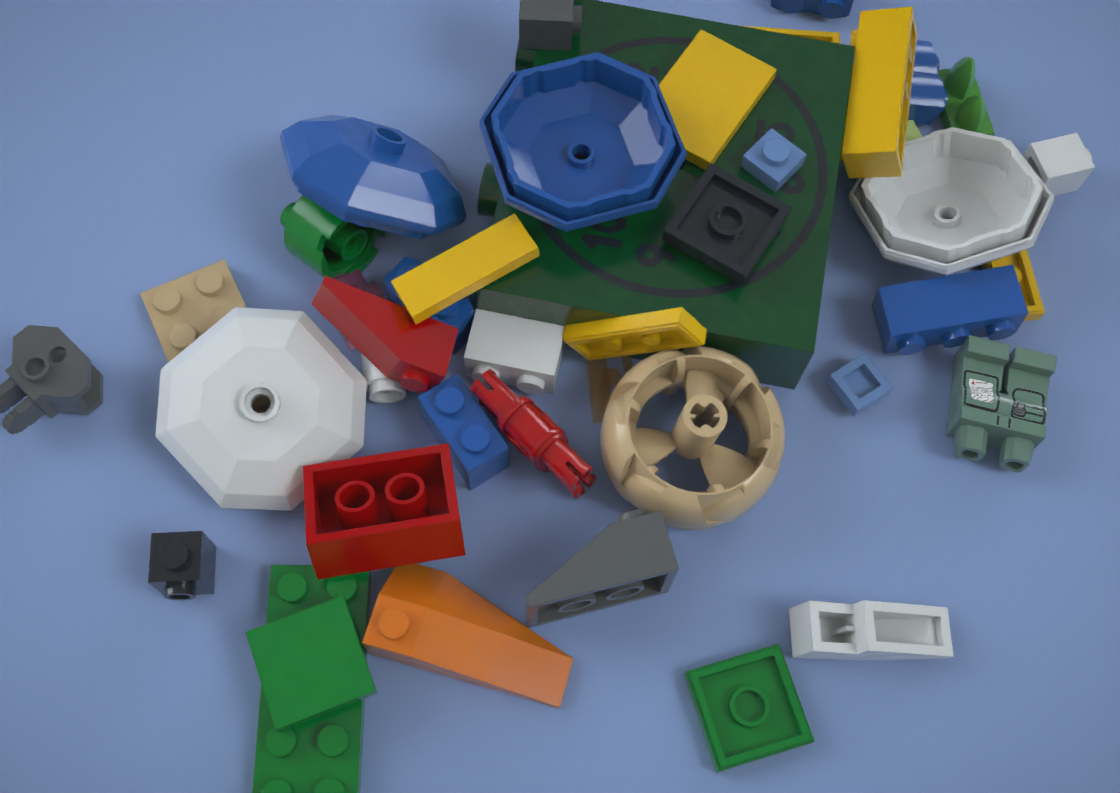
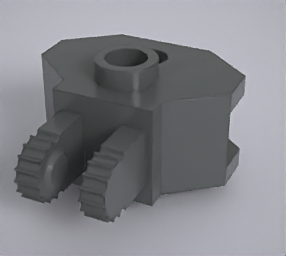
M28 325L13 337L12 365L5 370L10 377L0 385V414L9 410L11 406L13 407L25 396L28 395V397L15 406L11 412L9 411L2 420L3 427L13 435L14 433L22 432L45 413L51 419L58 413L89 415L103 403V375L58 327Z

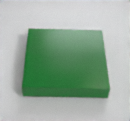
M344 595L245 632L274 728L277 732L284 731L378 693Z
M780 644L695 668L684 673L716 773L815 742Z

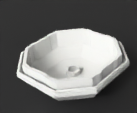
M951 127L905 142L902 176L858 178L849 194V202L885 259L900 265L941 276H948L1033 247L1054 203V195L1012 141Z
M235 307L161 368L155 437L221 508L292 511L304 500L303 466L350 459L363 448L367 380L304 311ZM259 396H265L271 402L270 408L264 413H257L252 409L253 400Z

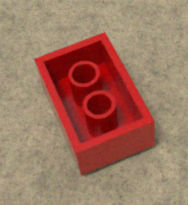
M449 443L303 466L306 546L317 580L466 555Z

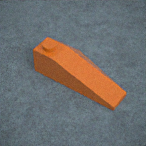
M419 564L398 566L393 569L378 594L362 641L370 655L558 709L561 706L573 662L572 657L447 572Z

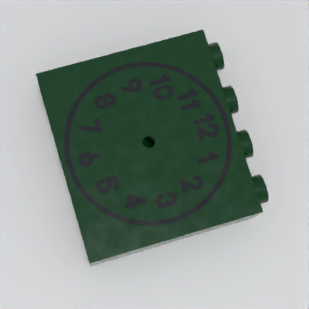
M574 0L573 5H582L581 33H572L571 51L519 48L518 40L515 72L599 52L654 76L658 84H660L702 29L777 69L774 80L714 162V165L791 206L792 209L789 217L742 286L661 240L663 230L706 171L686 159L656 209L567 232L505 204L492 163H487L479 188L478 215L492 217V225L515 213L538 246L540 256L472 293L476 294L477 309L565 326L683 307L707 329L705 344L701 346L722 350L741 359L753 369L759 383L795 390L815 350L855 46L598 0ZM771 128L807 154L804 164L776 192L772 191L740 166L743 155ZM575 156L579 160L587 159L585 156ZM681 348V349H673V350L682 351L684 348ZM658 352L627 355L623 357L643 360Z

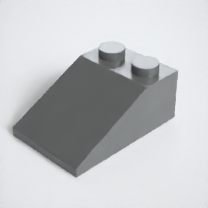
M636 509L620 515L617 518V522L611 523L525 597L527 627L532 628L668 593L679 567L662 512L658 511L647 514L646 509Z

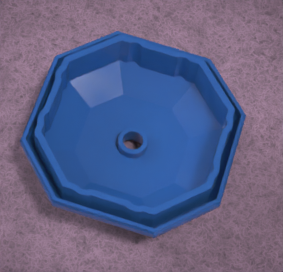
M599 52L512 72L479 120V128L505 204L564 232L656 209L687 155L656 78ZM575 156H585L587 159L579 160Z
M328 115L298 121L281 132L280 142L291 181L296 186L297 191L343 221L396 233L405 237L423 239L458 226L467 217L462 196L444 160L425 145L400 130L355 117Z

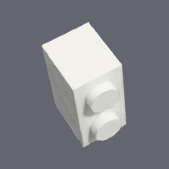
M476 309L463 357L465 375L472 377L474 381L478 379L483 385H487L481 375L487 370L492 369L505 384L516 386L522 392L534 395L542 394L543 392L554 394L565 341L562 340L565 326Z

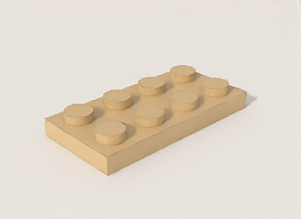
M225 259L140 293L168 362L233 308H247ZM259 396L253 400L252 409L257 413H264L270 408L271 402L267 397Z

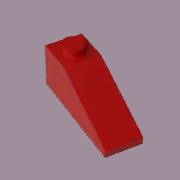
M328 276L324 277L311 304L387 378L399 382L406 390L416 393L427 392L441 383L446 377L458 328L431 317L415 324L405 307Z

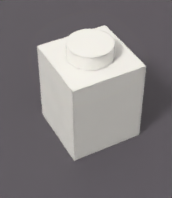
M1078 133L1031 143L1023 154V157L1054 196L1077 191L1095 168L1091 153L1084 147Z

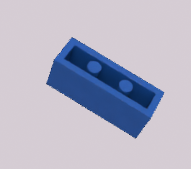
M1013 265L878 287L872 304L884 354L898 352L900 355H911L924 350L928 346L940 344L947 348L958 347L965 342L969 335L980 338L988 336L990 340H1001L1015 334L1028 315Z

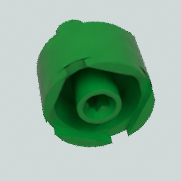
M304 195L297 202L287 205L280 217V223L285 227L284 244L289 253L323 278L325 276L333 279L339 278L343 282L352 280L369 266L379 251L373 246L378 234L385 237L386 233L383 230L343 221Z

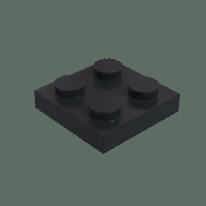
M711 163L663 230L661 240L743 286L789 217L792 207Z

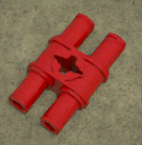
M492 369L484 372L481 376L491 391L477 379L472 384L470 392L479 398V404L485 407L497 419L499 429L505 438L538 471L545 473L549 471L572 493L575 499L583 496L586 491L579 479L590 489L597 480V476L592 474L593 467L587 464L570 448L564 431L545 412L536 406L531 398L523 395L518 397Z

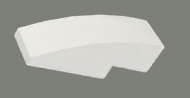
M809 600L789 608L792 658L919 660L954 657L948 607L862 600L854 604Z

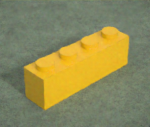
M913 6L860 11L858 29H854L851 32L850 43L851 46H855L854 63L852 65L850 93L847 102L845 130L840 155V162L844 161L848 178L902 176L918 35Z

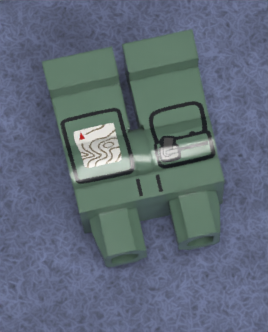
M969 335L954 355L949 406L950 421L947 423L946 436L954 438L956 458L980 461L986 454V446L1000 449L998 465L1002 469L1017 473L1022 472L1030 465L1034 449L1046 437L1047 395L1050 377L1056 369L1057 356L1018 346L1009 354V344Z

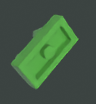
M965 57L956 62L951 69L939 70L938 75L948 95L946 107L939 114L943 128L954 127L994 136L995 132L985 106V101L982 98L975 78L974 59Z

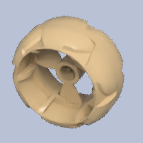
M704 346L684 348L682 351L667 349L653 354L633 366L613 390L605 410L600 431L601 456L605 470L615 489L622 498L632 503L638 509H646L647 514L661 511L665 525L671 528L682 530L710 529L716 525L726 522L730 523L747 513L774 483L785 450L783 415L771 388L762 387L753 369L736 356L722 350ZM678 388L685 390L686 404L671 433L649 428H636L642 408L654 395L662 391L663 394L668 396L675 394ZM731 412L740 421L748 439V451L745 455L727 447L714 444L726 426L727 414ZM674 450L682 457L688 459L700 458L703 471L710 486L706 491L700 492L677 488L657 476L659 469L655 464Z

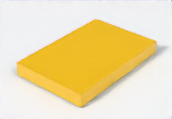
M702 29L661 81L659 87L687 152L685 159L706 170L711 163L714 164L775 78L777 69Z

